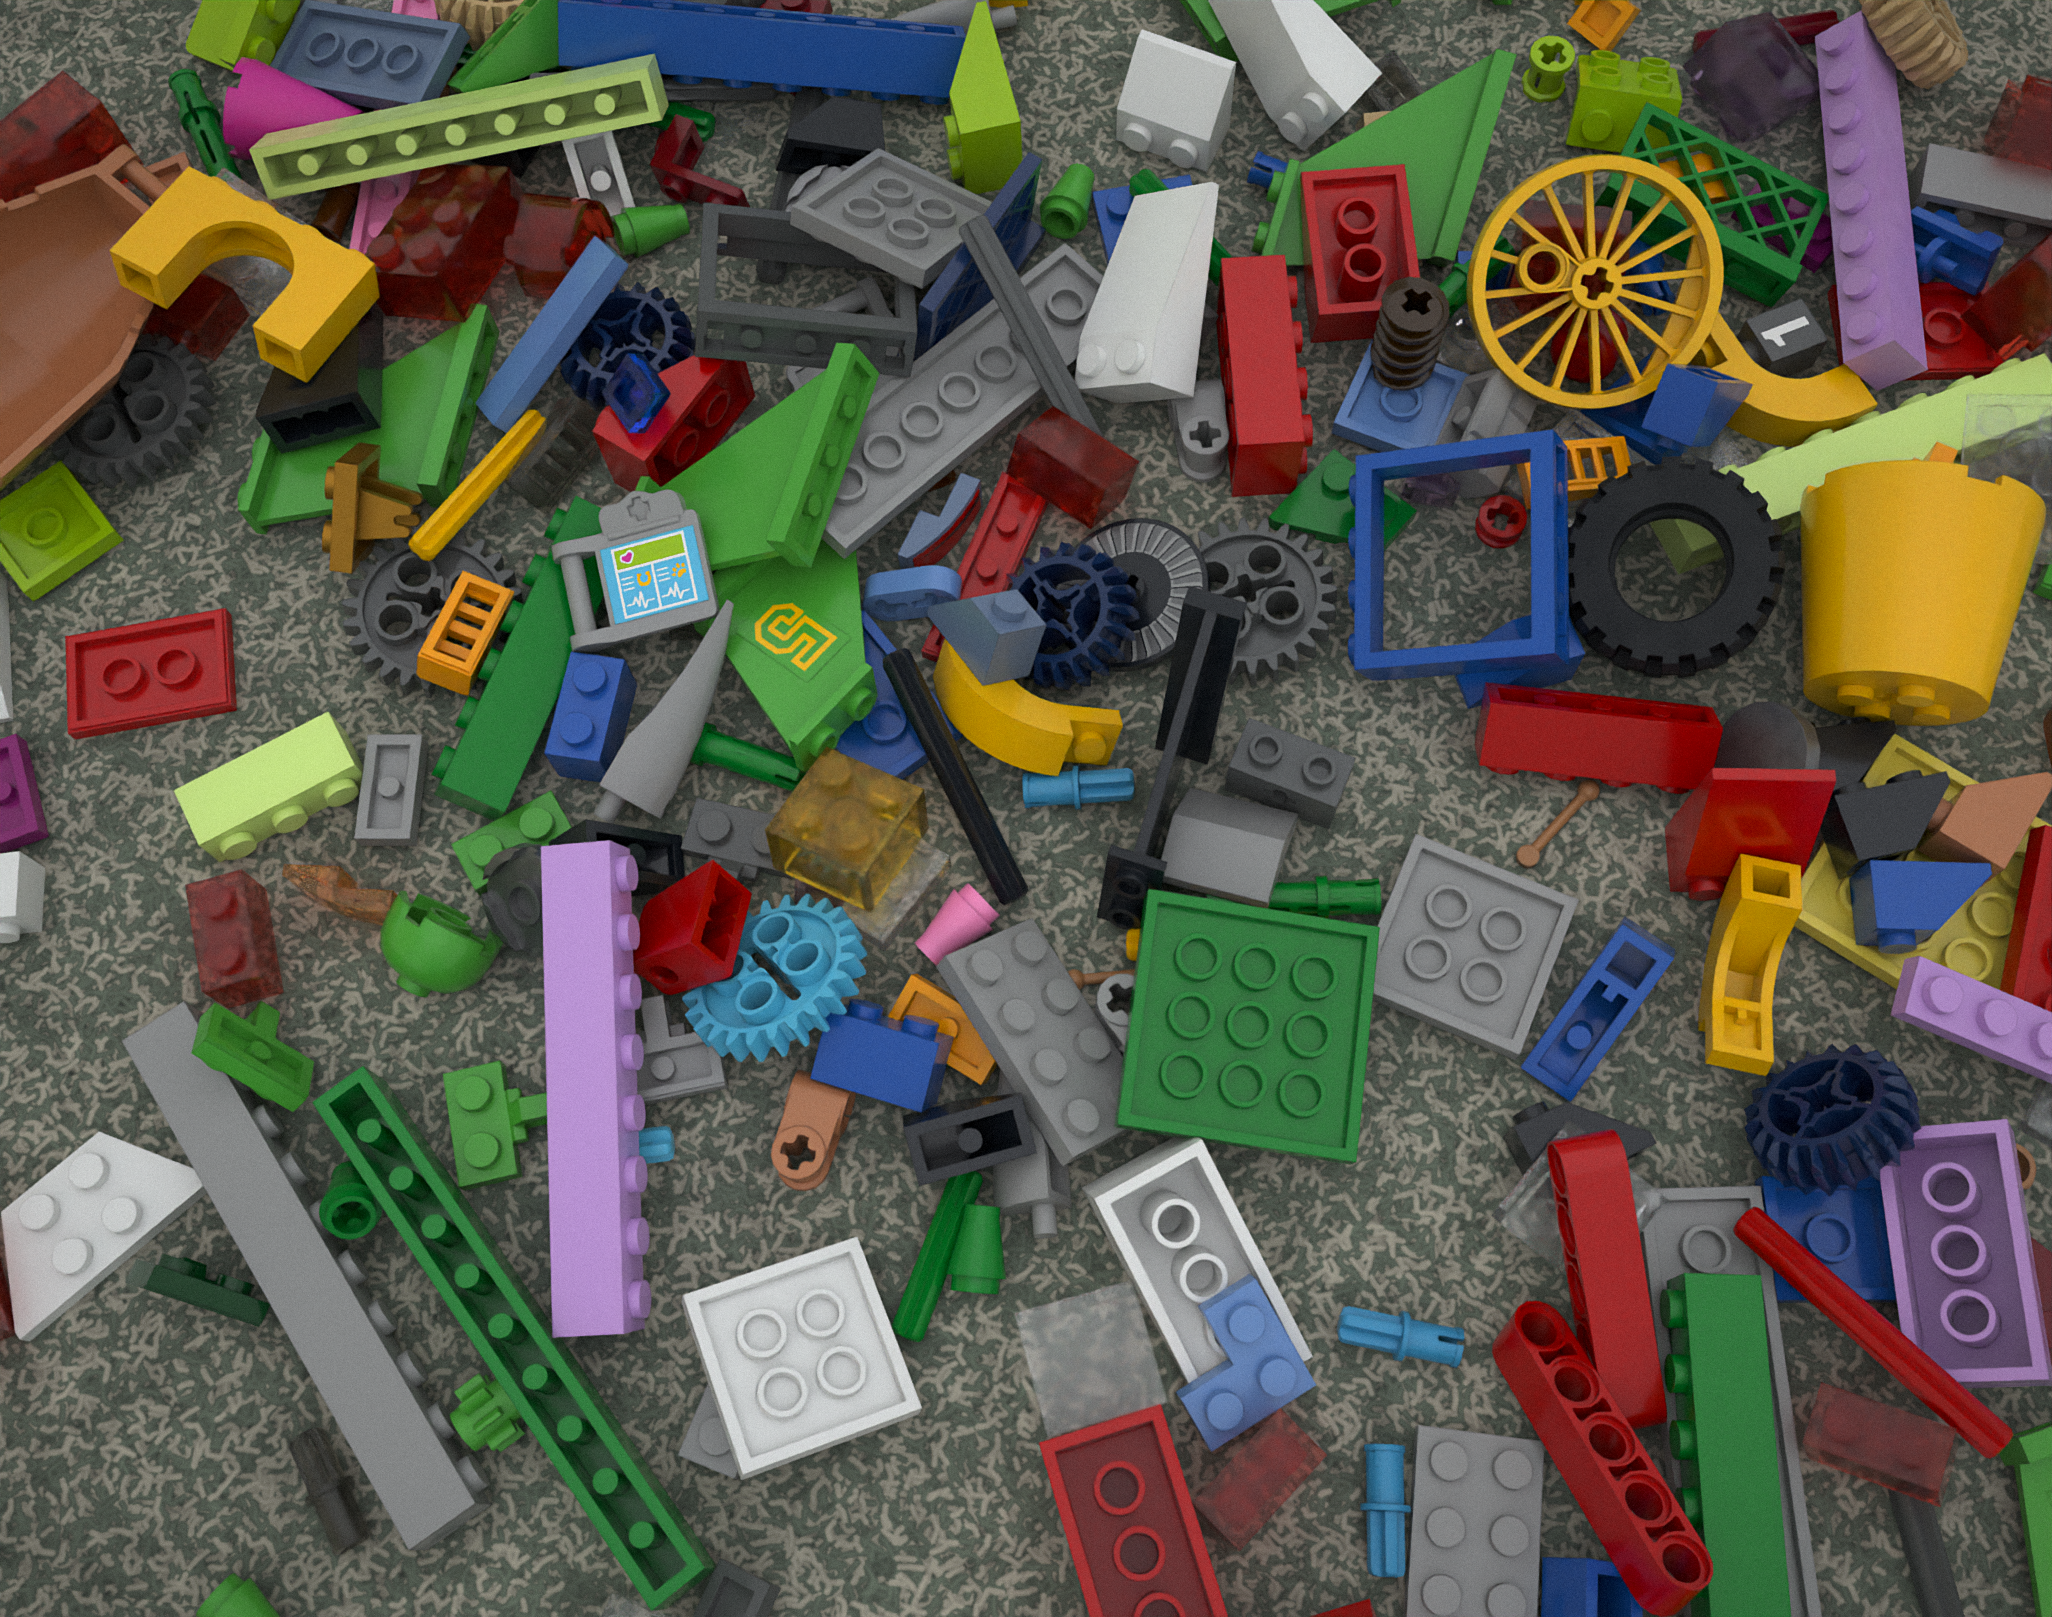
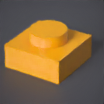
M1583 0L1567 24L1600 50L1612 51L1641 10L1628 0Z

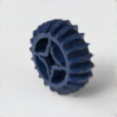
M617 282L614 292L609 293L560 361L562 377L565 383L569 384L574 395L580 401L587 400L590 407L594 408L596 412L604 406L613 405L624 390L694 355L696 338L694 333L691 332L693 328L688 315H685L684 311H681L673 297L665 299L664 294L658 287L646 293L645 288L637 282L630 291H625L624 287ZM655 330H658L665 336L660 350L653 347L651 336ZM593 347L601 351L599 354L601 361L596 368L589 364V357Z
M1061 542L1056 554L1049 547L1040 546V557L1036 563L1030 558L1021 557L1022 566L1025 571L1020 576L1006 573L1007 580L1013 585L1011 590L1017 589L1046 624L1030 674L1023 678L1026 680L1034 678V682L1045 689H1050L1055 684L1062 691H1070L1074 679L1083 687H1091V676L1094 670L1103 677L1110 676L1109 667L1106 662L1111 657L1118 661L1125 660L1124 652L1118 648L1121 641L1130 642L1136 640L1135 633L1127 628L1126 624L1140 619L1139 612L1133 606H1130L1138 597L1136 591L1130 585H1125L1129 580L1128 574L1120 566L1116 567L1114 560L1105 552L1096 554V551L1086 544H1081L1076 550L1070 543ZM1088 580L1082 586L1076 583L1067 590H1058L1056 586L1067 581ZM1059 603L1063 605L1067 609L1065 611H1067L1070 614L1066 620L1068 621L1073 630L1069 629L1067 626L1064 625L1065 622L1062 620L1064 612L1060 608ZM1098 617L1096 626L1092 631V625L1094 623V620ZM1071 642L1076 647L1062 654H1041L1047 648L1052 647L1055 649L1063 643Z
M1833 1044L1828 1046L1823 1054L1818 1055L1813 1054L1807 1049L1805 1058L1795 1063L1784 1059L1785 1069L1779 1074L1768 1073L1766 1075V1087L1752 1090L1753 1104L1744 1109L1747 1117V1125L1744 1127L1747 1133L1746 1138L1760 1166L1766 1169L1769 1175H1773L1776 1180L1780 1181L1784 1188L1795 1185L1805 1195L1819 1187L1828 1196H1831L1838 1186L1847 1185L1856 1192L1858 1181L1871 1177L1880 1181V1169L1884 1166L1900 1167V1152L1915 1148L1913 1141L1914 1133L1922 1129L1919 1122L1920 1115L1918 1111L1920 1109L1917 1105L1918 1098L1903 1071L1897 1068L1894 1061H1888L1886 1058H1883L1878 1050L1866 1053L1857 1044L1850 1046L1843 1053Z

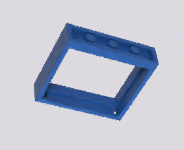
M1553 429L1356 456V475H1352L1349 480V495L1355 507V527L1350 529L1348 537L1350 554L1355 560V580H1351L1348 587L1349 605L1355 613L1354 633H1351L1348 639V655L1355 671L1371 681L1569 666L1567 446ZM1530 462L1532 638L1383 651L1384 481Z

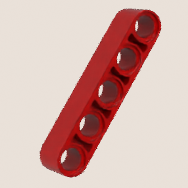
M1614 1129L1549 1141L1547 1144L1548 1166L1577 1340L1633 1430L1664 1424L1667 1422L1666 1399L1629 1165L1623 1143Z
M1526 1301L1516 1309L1492 1344V1354L1496 1365L1634 1599L1642 1608L1653 1615L1660 1617L1674 1616L1710 1583L1713 1576V1562L1709 1552L1565 1319L1555 1308L1547 1303Z

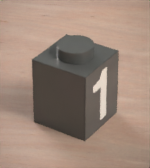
M1802 298L1747 319L1737 336L1738 341L1755 363L1763 369L1782 377H1788L1811 368L1828 341L1827 336Z

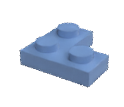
M1251 1274L1246 1275L1198 1305L1227 1360L1176 1391L1198 1433L1211 1452L1316 1386L1258 1281Z

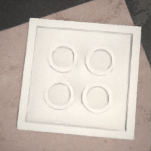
M858 1237L682 1296V1305L741 1480L916 1416L922 1409Z

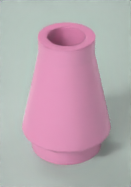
M967 883L959 892L955 889L952 890L932 922L915 944L937 966L945 955L962 949L991 932L993 929L990 925L1000 915Z

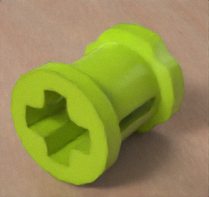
M1549 35L1539 38L1532 45L1529 52L1531 67L1526 70L1521 80L1523 93L1529 99L1542 103L1556 101L1562 96L1566 87L1564 75L1571 69L1575 60V50L1566 39ZM1557 53L1560 54L1558 62L1555 61ZM1537 77L1541 78L1538 88L1535 87Z

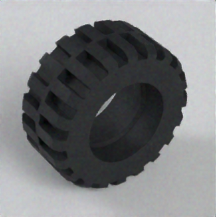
M1679 456L1662 457L1661 464L1647 467L1645 461H1641L1627 466L1628 473L1616 479L1611 475L1598 485V492L1591 499L1585 498L1575 511L1576 518L1572 526L1568 527L1569 616L1576 630H1579L1587 644L1598 655L1602 654L1610 659L1613 665L1627 672L1631 669L1644 673L1645 677L1661 679V676L1678 675V678L1695 676L1696 672L1708 668L1713 670L1727 663L1728 659L1739 651L1742 652L1754 641L1757 634L1767 623L1778 601L1782 589V577L1785 571V552L1782 551L1780 542L1782 532L1777 519L1772 520L1767 512L1768 503L1759 491L1751 493L1743 485L1745 479L1732 470H1729L1725 475L1713 469L1714 462L1697 458L1696 464L1679 463ZM1662 519L1687 520L1707 529L1718 541L1726 563L1725 580L1715 600L1700 613L1678 621H1659L1638 613L1624 600L1615 579L1617 556L1627 538L1641 526Z

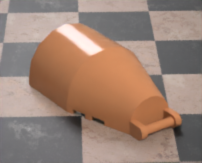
M121 145L99 164L36 186L34 193L6 203L3 199H0V491L110 392L119 380L155 306V303L120 285L109 251L150 208L120 181L126 178L153 202L169 188L138 162L139 155L127 145Z

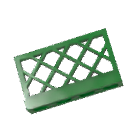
M1646 102L1619 155L1640 159L1659 168L1658 160L1676 156L1684 175L1677 179L1686 185L1699 199L1716 229L1723 256V283L1772 308L1796 282L1802 269L1800 261L1829 200V195ZM1647 124L1666 133L1670 145L1652 149L1644 131ZM1635 148H1637L1638 153L1633 154ZM1702 151L1711 156L1716 169L1698 173L1690 153ZM1610 173L1594 201V217L1605 223H1608L1623 181L1621 174ZM1746 174L1756 179L1762 192L1744 197L1736 176ZM1634 180L1617 229L1628 234L1660 198V192L1650 185ZM1722 180L1730 200L1712 204L1703 184ZM1791 197L1809 206L1810 209L1807 216L1790 220L1782 199ZM1669 201L1637 239L1650 246H1654L1686 229L1687 223L1678 209ZM1767 203L1776 224L1758 228L1749 207ZM1735 211L1744 232L1738 233L1721 224L1717 215ZM1781 235L1789 252L1788 257L1767 248L1763 239ZM1691 236L1662 252L1686 264Z

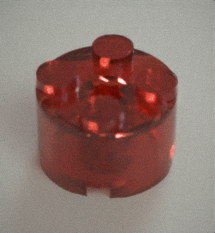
M523 194L519 204L514 234L510 233L506 236L503 253L506 263L514 266L518 282L526 297L549 300L594 236H597L605 243L606 237L614 238V228L610 214L605 205L598 200L548 194Z

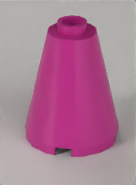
M242 57L233 69L234 73L242 74L238 88L228 86L223 112V137L225 144L235 146V149L228 152L230 157L241 160H253L249 149L267 133L364 114V111L257 59Z

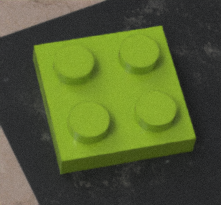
M62 460L0 500V562L23 593L33 602L124 541L79 480L62 463Z

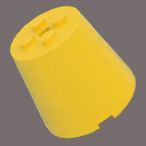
M1893 460L1852 465L1826 473L1824 485L1819 487L1808 485L1803 491L1800 505L1803 692L1806 698L1817 706L1840 715L1850 717L1863 716L1869 718L1872 722L1894 720L1895 725H1950L1971 721L1984 715L1990 706L2044 528L2046 506L2042 498L2030 487L2005 475L1996 478L1994 484L1967 477L1969 468L1967 465L1924 460Z

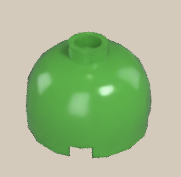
M400 891L380 931V948L388 965L400 974L396 983L406 991L425 998L428 997L431 990L443 994H452L465 991L479 982L491 967L503 942L491 930H489L485 941L471 932L472 927L466 923L471 918L443 902L418 893L414 902L410 903L407 891Z

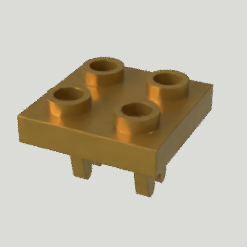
M359 442L335 462V467L329 466L327 469L324 488L325 498L333 500L332 520H326L323 527L322 551L330 553L329 571L352 574L358 568L360 561H364L373 551L372 547L375 546V539L408 537L412 531L410 526H417L422 520L420 514L412 512V505H418L423 500L421 493L379 479L381 445Z

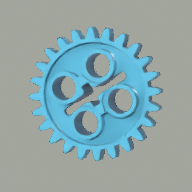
M788 894L783 897L779 907L774 909L769 901L765 900L761 905L760 914L753 917L749 911L747 912L732 975L724 980L693 988L691 992L684 995L682 1000L689 1008L685 1016L707 1047L712 1046L721 1057L731 1052L738 1062H742L751 1051L759 1062H763L771 1047H775L782 1057L787 1056L790 1041L798 1039L803 1046H808L810 1043V1030L815 1027L820 1031L828 1032L830 1027L825 1018L830 1013L844 1015L847 1012L840 1001L841 998L858 995L859 989L852 979L866 975V970L860 962L861 959L867 956V951L860 942L863 937L841 906L834 908L826 897L816 904L810 894H805L796 905ZM753 953L761 955L785 984L792 987L797 996H799L797 1000H791L764 968H759L751 957Z

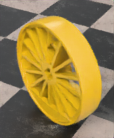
M1611 154L1587 155L1564 160L1538 171L1517 185L1497 205L1484 224L1476 240L1467 275V305L1474 334L1482 351L1494 368L1499 369L1518 389L1536 399L1572 409H1602L1632 402L1657 389L1667 363L1687 365L1700 350L1709 335L1719 310L1723 291L1724 267L1721 245L1714 224L1702 203L1686 185L1665 170L1640 159ZM1610 172L1621 174L1623 181L1596 254L1593 173ZM1573 174H1580L1582 176L1585 256L1551 187L1554 181ZM1634 180H1640L1660 192V198L1607 258ZM1537 191H1542L1573 257L1560 246L1551 243L1516 212ZM1671 201L1687 223L1686 229L1615 265L1662 209ZM1508 220L1512 221L1536 242V244L1525 248L1518 257L1493 249ZM1691 236L1684 270L1628 276L1621 275L1622 272ZM1543 251L1554 258L1556 271L1550 281L1540 285L1529 278L1527 265L1534 254ZM1490 258L1515 265V275L1522 287L1486 291V275ZM1596 269H1599V280L1606 283L1605 290L1603 292H1594L1590 299H1588V288L1580 285L1583 275H1593ZM1681 279L1673 304L1622 289L1624 284ZM1565 291L1564 294L1493 331L1487 311L1486 299ZM1617 297L1670 312L1661 336L1617 300ZM1569 301L1525 354L1514 364L1501 347L1498 338ZM1608 306L1613 308L1656 345L1641 375ZM1576 310L1552 380L1548 386H1545L1524 373V368ZM1598 311L1630 377L1628 384L1605 391L1601 390ZM1587 313L1590 390L1587 393L1562 391L1560 386Z

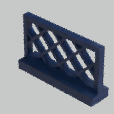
M1031 152L1027 153L984 213L988 217L1018 276L1043 241L1046 231L1044 227L1031 221L1042 159ZM964 242L919 304L917 339L913 362L994 299Z

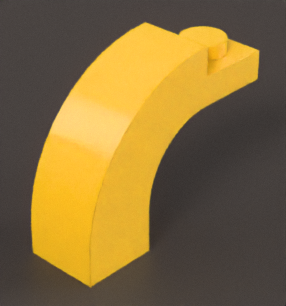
M1719 312L1705 342L1690 361L1692 365L1705 366L1753 384L1749 395L1726 425L1749 438L1768 444L1787 447L1799 446L1810 436L1821 430L1830 428L1833 432L1849 427L1855 420L1872 412L1878 405L1859 376L1845 364L1820 375L1802 379L1778 376L1763 369L1746 353Z
M944 639L933 674L936 694L948 719L974 745L1003 762L1044 775L1058 776L1063 762L1107 766L1123 727L1119 710L1053 703L1031 694L1014 679L982 686L949 642Z
M1740 854L1732 870L1716 913L1704 964L1698 1014V1031L1705 1032V1064L1766 1076L1774 1063L1772 1019L1774 985L1785 943L1803 910L1800 865Z

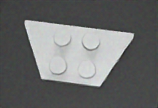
M98 1132L1 1211L14 1329L18 1338L25 1341L34 1339L202 1198L207 1191L195 1170L115 1137Z

